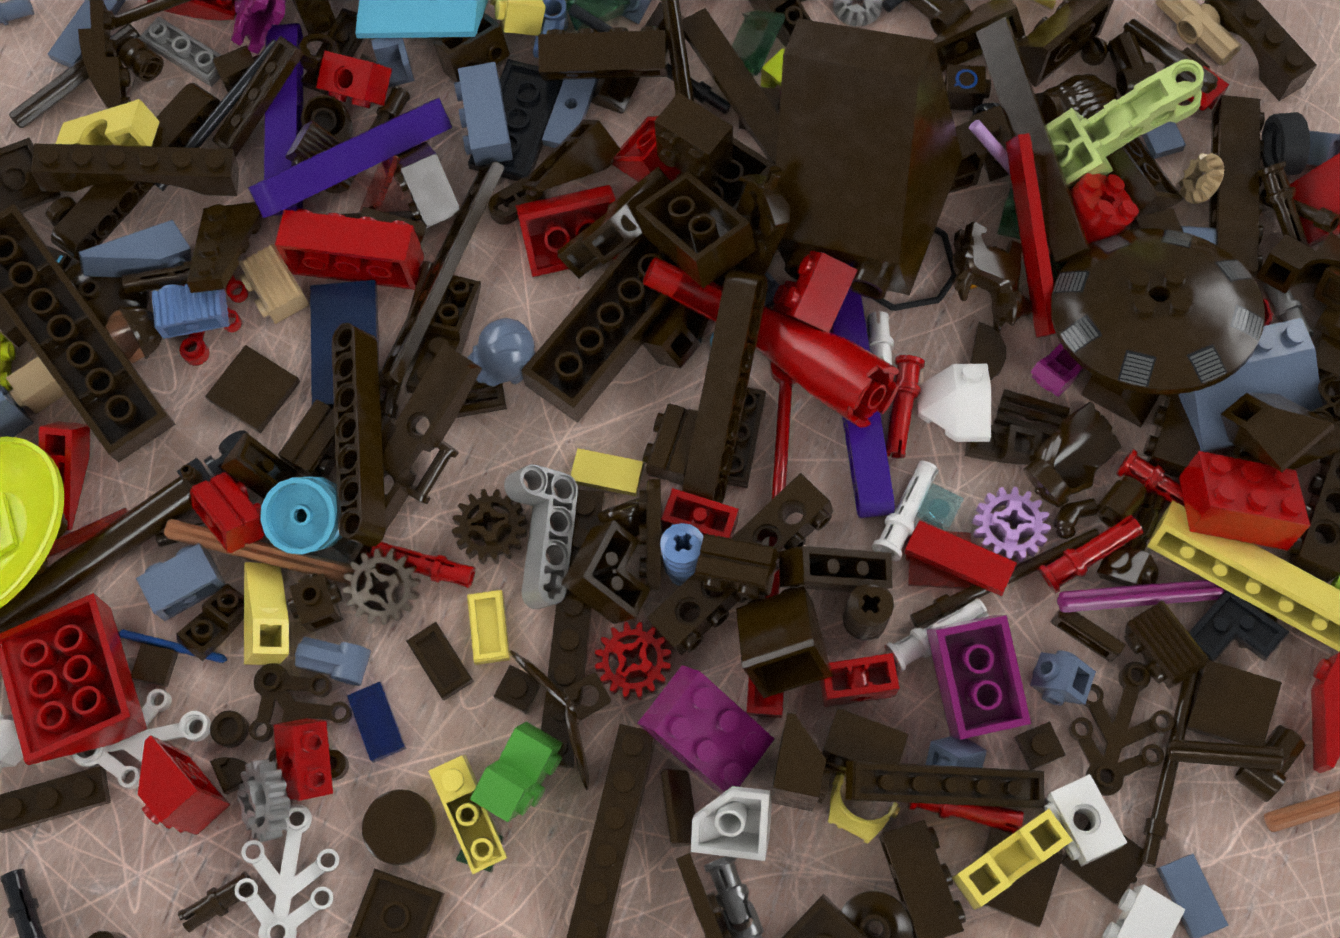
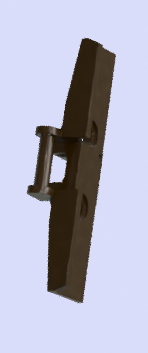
M445 343L440 348L398 419L391 418L382 432L384 477L390 475L394 480L391 490L388 494H385L386 530L409 495L421 503H429L431 498L428 494L450 458H456L459 454L458 450L443 439L455 421L482 367ZM426 417L429 420L430 426L423 435L416 431V424L421 418ZM438 448L437 455L418 486H414L413 483L416 480V475L410 469L423 450L431 452ZM343 537L332 546L350 561L357 560L363 563L361 554L365 551L370 554L372 547Z

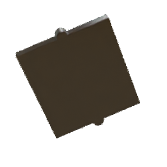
M1089 821L1088 824L1085 826V828L1083 829V831H1089V830H1090V828H1091V823H1090V821ZM1124 835L1127 844L1082 867L1077 859L1071 860L1068 854L1063 858L1061 864L1112 903L1117 904L1130 883L1137 881L1136 874L1143 865L1140 863L1143 849Z

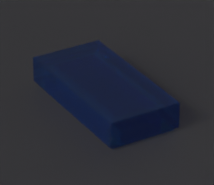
M381 682L347 695L371 762L374 763L407 749Z

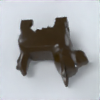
M971 222L966 225L965 230L960 229L954 235L953 245L955 253L953 254L952 262L954 265L953 269L957 275L955 278L957 284L954 288L962 301L967 300L971 284L988 291L992 298L993 328L1000 333L1005 323L1013 326L1021 316H1028L1032 310L1031 300L1019 290L1022 245L1015 240H1011L1006 250L1003 248L999 249L997 246H986L982 236L986 233L987 227Z

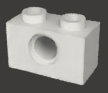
M1090 774L1050 792L1045 798L1047 803L1044 806L1045 811L1047 809L1051 810L1073 840L1064 847L1068 856L1073 861L1077 859L1081 867L1127 844L1123 833ZM1080 813L1088 817L1091 823L1089 831H1082L1075 826L1073 821L1074 814Z

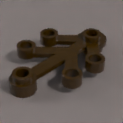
M1130 662L1119 672L1118 679L1123 687V692L1114 722L1102 702L1104 698L1103 690L1096 684L1091 685L1090 690L1097 694V701L1092 702L1087 699L1084 706L1088 707L1107 743L1103 756L1091 737L1093 725L1090 720L1079 717L1069 725L1070 736L1078 741L1090 765L1086 771V776L1091 775L1102 796H1110L1117 793L1123 785L1125 776L1145 767L1154 768L1164 760L1162 748L1156 744H1149L1140 750L1139 755L1118 763L1122 748L1155 733L1164 734L1174 726L1172 714L1165 710H1159L1151 715L1149 720L1128 729L1138 694L1149 685L1151 680L1147 667L1140 662ZM1132 670H1137L1142 674L1141 681H1135L1132 678ZM1157 716H1162L1166 719V728H1161L1157 725ZM1077 723H1081L1086 727V735H1079L1076 732L1075 725ZM1147 750H1153L1156 753V762H1151L1147 759ZM1102 770L1108 771L1111 774L1112 779L1110 783H1105L1101 780L1100 772Z
M275 663L264 665L255 674L254 688L261 695L257 719L251 723L249 734L258 742H266L273 736L274 729L270 723L276 701L284 710L281 723L313 718L332 720L335 724L344 725L352 718V710L344 702H335L332 705L296 702L289 693V691L311 692L316 697H325L332 690V683L325 675L316 674L311 678L289 676L284 667ZM270 675H276L275 684L266 686V679ZM320 680H324L326 682L325 688L320 692H316L315 684ZM338 708H345V716L342 719H336L335 711ZM265 724L267 727L266 733L258 737L256 735L257 728ZM275 748L269 755V762H276ZM329 748L330 758H336L337 760L336 767L331 770L332 781H335L346 775L349 769V761L340 751Z

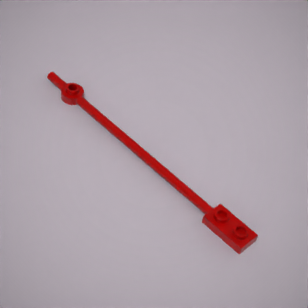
M771 361V376L779 383L772 484L773 499L786 487L792 387L797 382L788 374L783 373ZM770 536L768 546L773 547L778 538ZM779 570L774 574L771 593L769 596L765 595V598L779 594ZM749 678L746 713L749 716L782 718L784 692L763 698Z

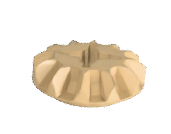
M1201 153L1197 160L1191 159L1189 168L1183 170L1184 178L1179 181L1182 187L1179 194L1185 198V201L1192 204L1203 203L1212 197L1223 180L1224 163L1222 159L1213 153Z

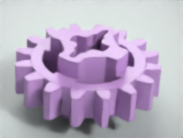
M1001 487L997 491L996 497L988 493L984 499L985 503H979L976 508L980 515H975L972 520V524L980 526L975 530L974 538L983 537L984 541L980 547L985 549L990 547L993 549L992 552L1004 554V557L1010 560L1015 555L1019 562H1023L1026 558V552L1032 557L1035 556L1039 551L1037 546L1043 547L1047 541V538L1043 535L1047 534L1051 529L1050 525L1043 523L1048 518L1049 513L1039 512L1038 510L1042 501L1031 502L1029 500L1031 497L1030 491H1027L1024 496H1020L1018 487H1013L1010 494H1007L1004 488ZM1005 505V509L1002 512L995 511L993 514L991 513L995 508ZM1006 521H1012V526L1016 527V529H1010V523ZM1032 536L1027 542L1017 545L1019 538Z

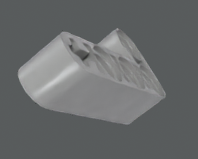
M530 464L510 473L505 479L504 489L510 499L533 506L522 584V598L529 608L539 610L560 603L566 594V587L561 583L569 570L578 486L574 478L566 473ZM523 478L527 481L529 489L525 486ZM554 487L557 489L558 496L555 494ZM550 520L554 524V529L550 525ZM546 553L550 557V563L546 559Z

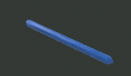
M124 629L118 632L120 638L195 656L176 642ZM212 652L206 658L207 660L219 663L227 661L225 655Z

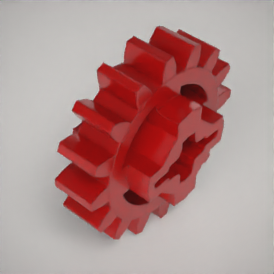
M624 622V631L621 632L614 627L610 628L612 638L601 637L600 639L605 649L595 650V656L602 660V662L595 664L596 672H605L600 677L602 684L612 683L609 689L612 695L617 693L619 689L623 690L624 700H628L631 692H636L638 699L642 700L643 691L646 689L654 695L656 693L654 684L658 682L665 685L666 678L661 673L671 671V664L664 662V660L671 657V651L669 649H661L666 644L665 637L655 639L656 628L652 627L645 632L642 622H638L636 629H630L628 622ZM628 639H637L633 643H622L623 641ZM651 647L657 655L656 666L647 659ZM611 655L619 662L615 675L610 669ZM636 655H639L640 664L633 663L628 667L626 657L634 658ZM643 677L645 679L641 682L629 683L634 678Z

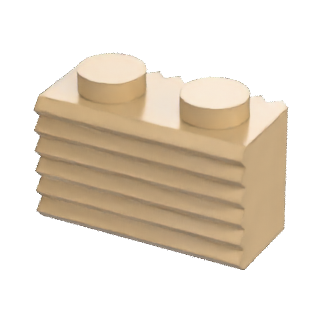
M274 244L264 247L257 254H252L251 257H246L245 260L239 262L245 272L239 277L249 293L255 290L259 298L254 300L264 318L270 315L274 323L277 324L310 305Z

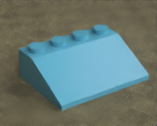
M359 0L355 34L357 38L475 37L488 0Z

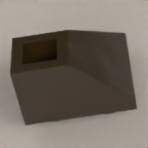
M1245 393L1220 414L1227 436L1232 444L1280 472L1287 469L1334 429L1332 422L1279 394Z

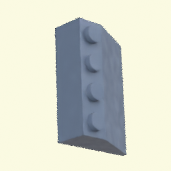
M1302 318L1264 326L1256 350L1246 364L1236 373L1205 389L1179 394L1200 445V451L1210 452L1236 446L1229 441L1220 414L1245 393L1279 394L1309 411L1323 406L1318 391L1320 381L1316 351Z

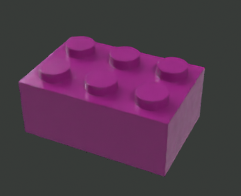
M992 615L926 630L951 737L961 740L1031 724L1007 615Z
M683 665L637 723L706 784L722 794L732 786H741L775 740L774 737L704 674Z

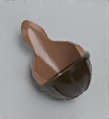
M120 306L109 317L105 326L131 363H135L143 357L145 359L149 358V355L159 347L162 336L155 329L153 312L143 307L132 306L124 308Z

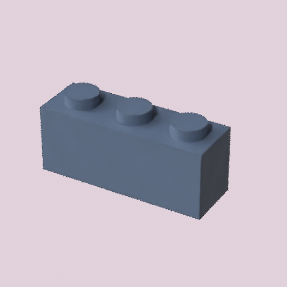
M495 62L458 68L460 81L454 82L457 100L463 101L464 108L458 110L462 128L467 127L468 135L463 136L466 155H473L476 166L490 164L495 161L513 160L501 84Z

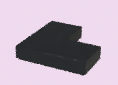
M1226 590L1188 633L1206 654L1208 660L1215 662L1235 639L1266 661L1288 636L1289 631L1251 603Z

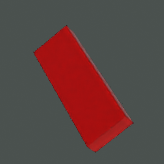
M919 520L904 554L999 596L1003 595L1017 565L1015 561Z

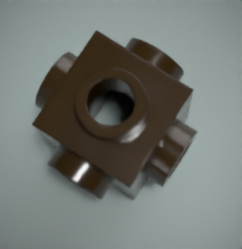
M313 573L305 575L298 580V583L289 586L293 597L288 599L292 615L295 619L299 618L301 625L310 633L343 620L338 603L343 601L339 587L336 582L331 583L324 574L318 575Z

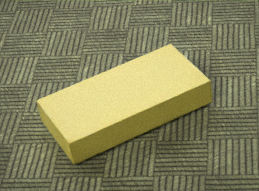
M577 448L570 476L574 478L577 485L636 497L644 463L639 460Z
M502 590L468 594L467 600L474 664L480 665L510 660Z

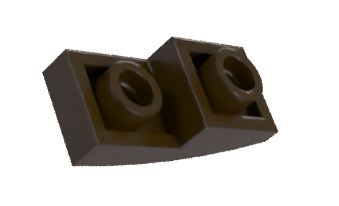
M227 583L202 604V613L176 633L177 642L200 660H205L244 619V595Z

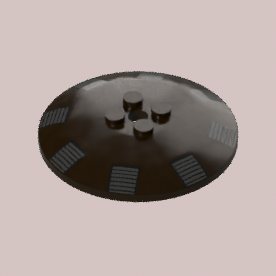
M1157 228L1122 231L1106 239L1091 242L1088 244L1091 251L1068 260L1055 281L1051 297V319L1056 335L1064 349L1081 367L1092 375L1130 391L1170 395L1189 393L1213 386L1227 379L1246 364L1256 350L1264 328L1265 308L1263 297L1256 281L1245 266L1218 245L1181 231ZM1161 295L1164 296L1167 299V301L1156 302L1150 296Z

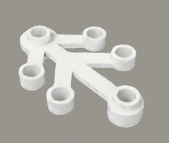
M154 689L148 694L147 702L142 707L146 726L149 725L158 712L166 711L170 707L172 698L168 692L162 689ZM158 695H163V703L155 706V698ZM190 711L183 715L179 723L147 729L113 745L97 748L95 753L88 756L87 751L72 754V756L79 765L84 767L100 765L117 777L121 786L135 789L139 786L141 770L134 766H125L112 756L111 752L125 750L142 762L144 742L150 735L162 741L185 737L191 741L198 742L204 740L210 734L211 720L199 711ZM197 722H202V730L194 734L193 726ZM134 771V781L127 784L125 780L126 775Z
M301 804L291 805L289 817H285L287 835L280 875L264 855V846L261 842L251 840L242 847L241 853L244 861L255 867L276 896L274 912H272L257 894L258 886L254 880L244 878L235 886L236 897L240 901L246 902L261 923L258 932L259 938H271L270 930L276 925L284 927L285 936L283 938H296V927L318 910L328 908L333 902L332 891L327 887H318L312 892L309 901L289 914L291 898L324 872L333 871L339 864L337 852L332 849H325L318 854L315 862L295 876L302 833L308 830L312 821L311 812ZM295 812H300L304 816V822L299 826L292 825L289 820L291 814ZM251 845H256L261 850L259 857L256 859H249L246 856V849ZM329 853L334 856L335 863L332 867L326 868L322 866L320 860L324 854ZM250 883L253 885L254 892L250 897L245 898L239 894V888L242 884ZM324 891L328 894L329 900L326 905L320 906L316 904L314 897L317 892Z

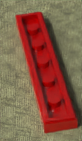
M1027 133L1019 134L1005 143L1029 296L1032 303L1036 338L1056 334L1051 319V297L1054 282L1031 136Z

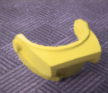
M837 774L832 783L828 823L836 824L838 828H843L864 840L863 842L868 844L883 829L890 817L896 818L900 811L899 804L894 802L889 808L888 814L875 820L857 817L847 809L842 801L840 788L844 783L845 776Z

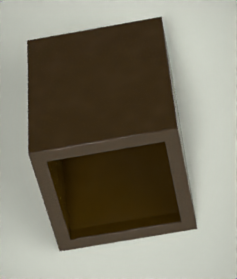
M804 586L787 588L780 594L765 599H755L748 602L745 606L736 608L742 667L763 698L833 676L815 607Z

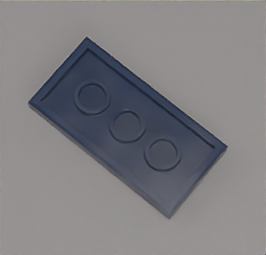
M375 280L310 285L312 404L318 399L332 409L334 408L332 336L337 327L342 323H350L375 336L378 347L379 368L378 295Z

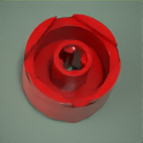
M1087 173L1070 190L1088 244L1121 233L1139 214L1137 205L1133 203L1128 193L1124 190L1125 184L1123 180L1115 174H1110L1107 177L1102 174L1092 175Z

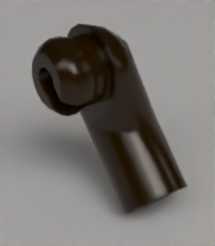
M1090 498L1063 505L1054 519L1057 536L1062 539L1072 538L1076 533L1074 526L1077 525L1079 518L1097 515L1098 510L1095 499Z

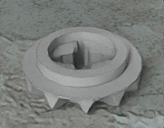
M834 0L833 10L838 19L843 23L851 26H865L874 22L879 17L883 0H864L863 7H860L859 4L852 5L853 0Z

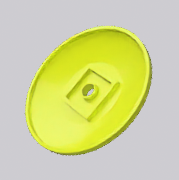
M8 436L0 437V608L12 600L29 583L45 561L57 537L64 509L63 481L54 460L34 443L25 439Z

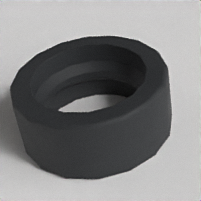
M1298 112L1279 113L1269 116L1264 124L1261 140H1264L1262 155L1264 167L1286 161L1287 166L1284 168L1286 175L1302 173L1306 167L1310 152V132L1307 121Z

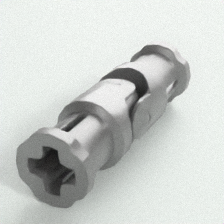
M725 856L704 865L705 871L710 872L718 892L715 896L718 905L725 908L723 910L724 921L731 938H762L764 930L754 905L748 900V888L746 884L741 883L734 865L736 857ZM750 918L753 919L751 926L744 931H737L733 927L735 924L746 923Z

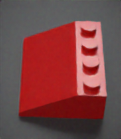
M96 594L87 595L0 633V669L25 764L32 765L113 745L147 730L111 607Z

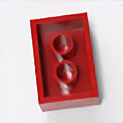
M1198 451L1179 476L1190 532L1288 551L1310 527L1296 470L1285 469L1283 472H1280L1267 464Z

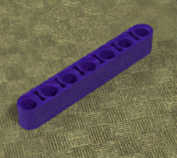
M300 24L272 25L266 36V47L272 39L277 41L282 36L298 48L299 43L303 39ZM300 61L265 112L264 179L292 167V162L286 159L285 156L301 130L300 115L303 110L304 86L301 80L304 77V68ZM303 200L285 210L296 211V209H303ZM283 210L271 216H282Z
M436 98L248 187L262 217L266 218L439 135L453 126L440 98Z

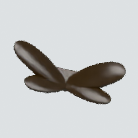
M510 650L509 652L516 662L565 706L570 742L576 757L581 780L585 789L588 790V767L577 723L611 703V698L598 675L592 673L560 691L531 661ZM589 685L598 690L599 699L594 705L584 706L581 704L576 707L573 700L578 698V693L582 687Z

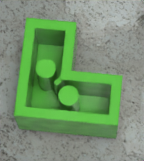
M527 721L515 727L499 760L485 768L470 800L506 822L511 821L519 814L523 816L530 806L535 807L542 798L546 788L541 785L546 775L551 776L562 759L558 752L563 743Z

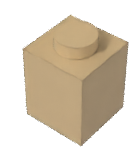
M36 357L6 377L13 387L9 394L21 408L26 405L35 414L66 395L39 357Z

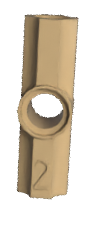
M1156 0L1155 4L1177 24V32L1181 39L1190 45L1197 43L1219 66H1224L1240 51L1242 44L1220 24V16L1210 4L1200 5L1196 0Z

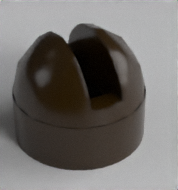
M1099 37L1089 39L1081 51L1082 60L1092 66L1102 64L1108 53L1107 42Z

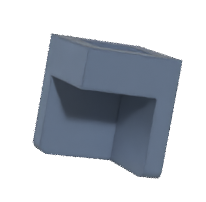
M378 38L371 40L377 62L392 68L388 88L415 81L403 38Z
M1309 130L1310 152L1307 164L1319 166L1340 153V134Z
M950 736L937 739L930 743L925 765L983 768L987 750L967 738L960 740Z

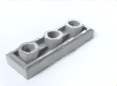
M158 16L139 37L151 50L212 87L220 79L212 59L221 56V54Z

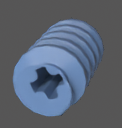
M679 523L672 525L665 530L660 542L665 572L670 577L672 583L681 586L695 573L704 537L698 528L690 524Z

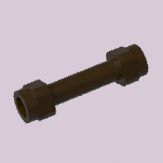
M1264 188L1260 194L1264 199L1263 205L1274 209L1273 205H1268V202L1266 203L1265 201L1267 193ZM1293 199L1298 215L1312 221L1313 226L1332 233L1339 225V214L1324 207L1319 210Z

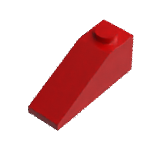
M57 421L39 426L38 447L48 453L60 471L64 486L63 513L68 521L66 530L70 531L73 529L90 458V428L87 424Z
M1340 652L1328 659L1323 658L1316 666L1312 675L1317 678L1311 689L1313 770L1320 774L1333 769L1340 757Z

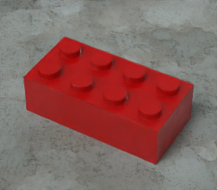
M284 209L275 241V246L291 274L348 282L375 280L377 285L415 290L424 260V253L413 225L399 220L390 223L377 221L366 216L358 219L345 217L342 214L333 212L325 215L313 213L307 209H296V211Z

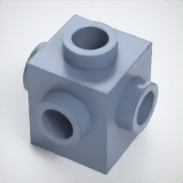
M1058 650L1056 654L1041 652L1037 665L1033 670L1030 686L1043 694L1042 699L1048 703L1062 706L1064 702L1085 705L1096 671L1070 652Z

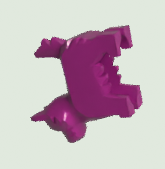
M236 0L234 7L237 16L231 41L241 46L245 36H247L249 39L248 50L259 54L272 25H279L284 18L286 0Z

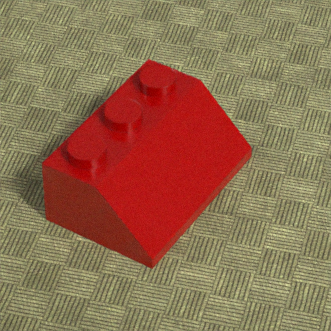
M610 184L516 205L532 277L569 269L557 256L558 250L607 212L608 206L615 201Z
M152 735L145 740L138 787V796L146 804L142 811L156 825L162 823L168 829L174 827L180 833L186 831L198 835L231 804L188 753Z

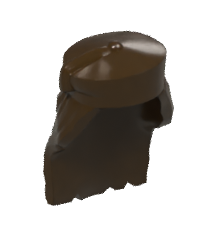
M1093 74L1072 76L1057 86L1035 94L1046 125L1071 108L1077 111L1083 118L1088 119L1104 109V105L1113 99L1118 100L1116 88Z
M1088 402L1066 417L1060 423L1057 430L1052 433V436L1039 447L1037 459L1023 469L1025 475L1034 486L1035 493L1055 507H1061L1068 503V497L1071 494L1091 488L1095 472L1121 449V444L1116 435L1111 433L1112 426L1105 416L1100 415L1101 413L1095 409L1092 402Z

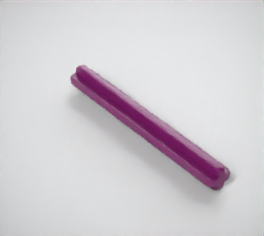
M1208 580L1073 590L1060 592L1059 597H1057V604L1061 612L1067 613L1155 605L1162 600L1165 604L1218 600L1224 594V589Z

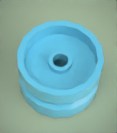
M313 476L294 477L276 484L267 493L261 505L260 521L266 537L275 547L290 554L303 555L332 547L342 538L338 530L337 485L324 477Z

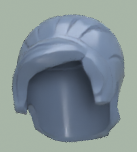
M502 318L489 323L479 335L478 344L473 346V352L467 357L482 367L476 380L490 386H496L509 381L514 385L518 384L523 380L521 370L535 354V342L528 328L518 320Z

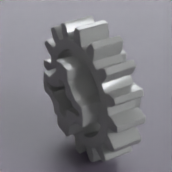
M269 759L251 761V763L245 765L246 771L241 772L243 784H239L237 801L240 803L242 810V821L246 824L247 831L252 830V838H258L259 842L282 837V830L287 829L285 817H289L291 806L290 799L286 793L287 784L282 777L281 769L276 770V762H269Z

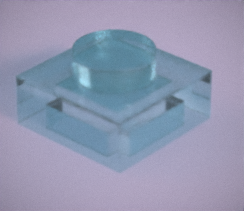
M932 483L916 516L948 532L964 498Z

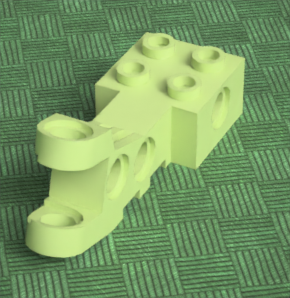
M1184 59L1144 79L1135 85L1132 91L1118 100L1113 99L1104 105V109L1088 119L1083 118V116L1071 108L1048 123L1046 126L1069 191L1087 173L1106 176L1112 172L1113 169L1106 157L1130 141L1167 122L1178 123L1193 115L1201 105V88L1204 78L1202 66L1194 60ZM1189 71L1195 75L1196 80L1195 82L1181 81L1177 83L1176 77L1181 72ZM1194 96L1191 104L1186 106L1179 105V103Z

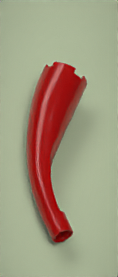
M655 257L646 271L643 285L674 299L716 323L723 286L711 282L702 288L682 269ZM764 306L755 348L757 351L792 377L811 396L860 428L871 425L868 418L876 411L882 415L885 413L899 387V384L893 381L894 376L900 373L896 367L847 338L823 331Z

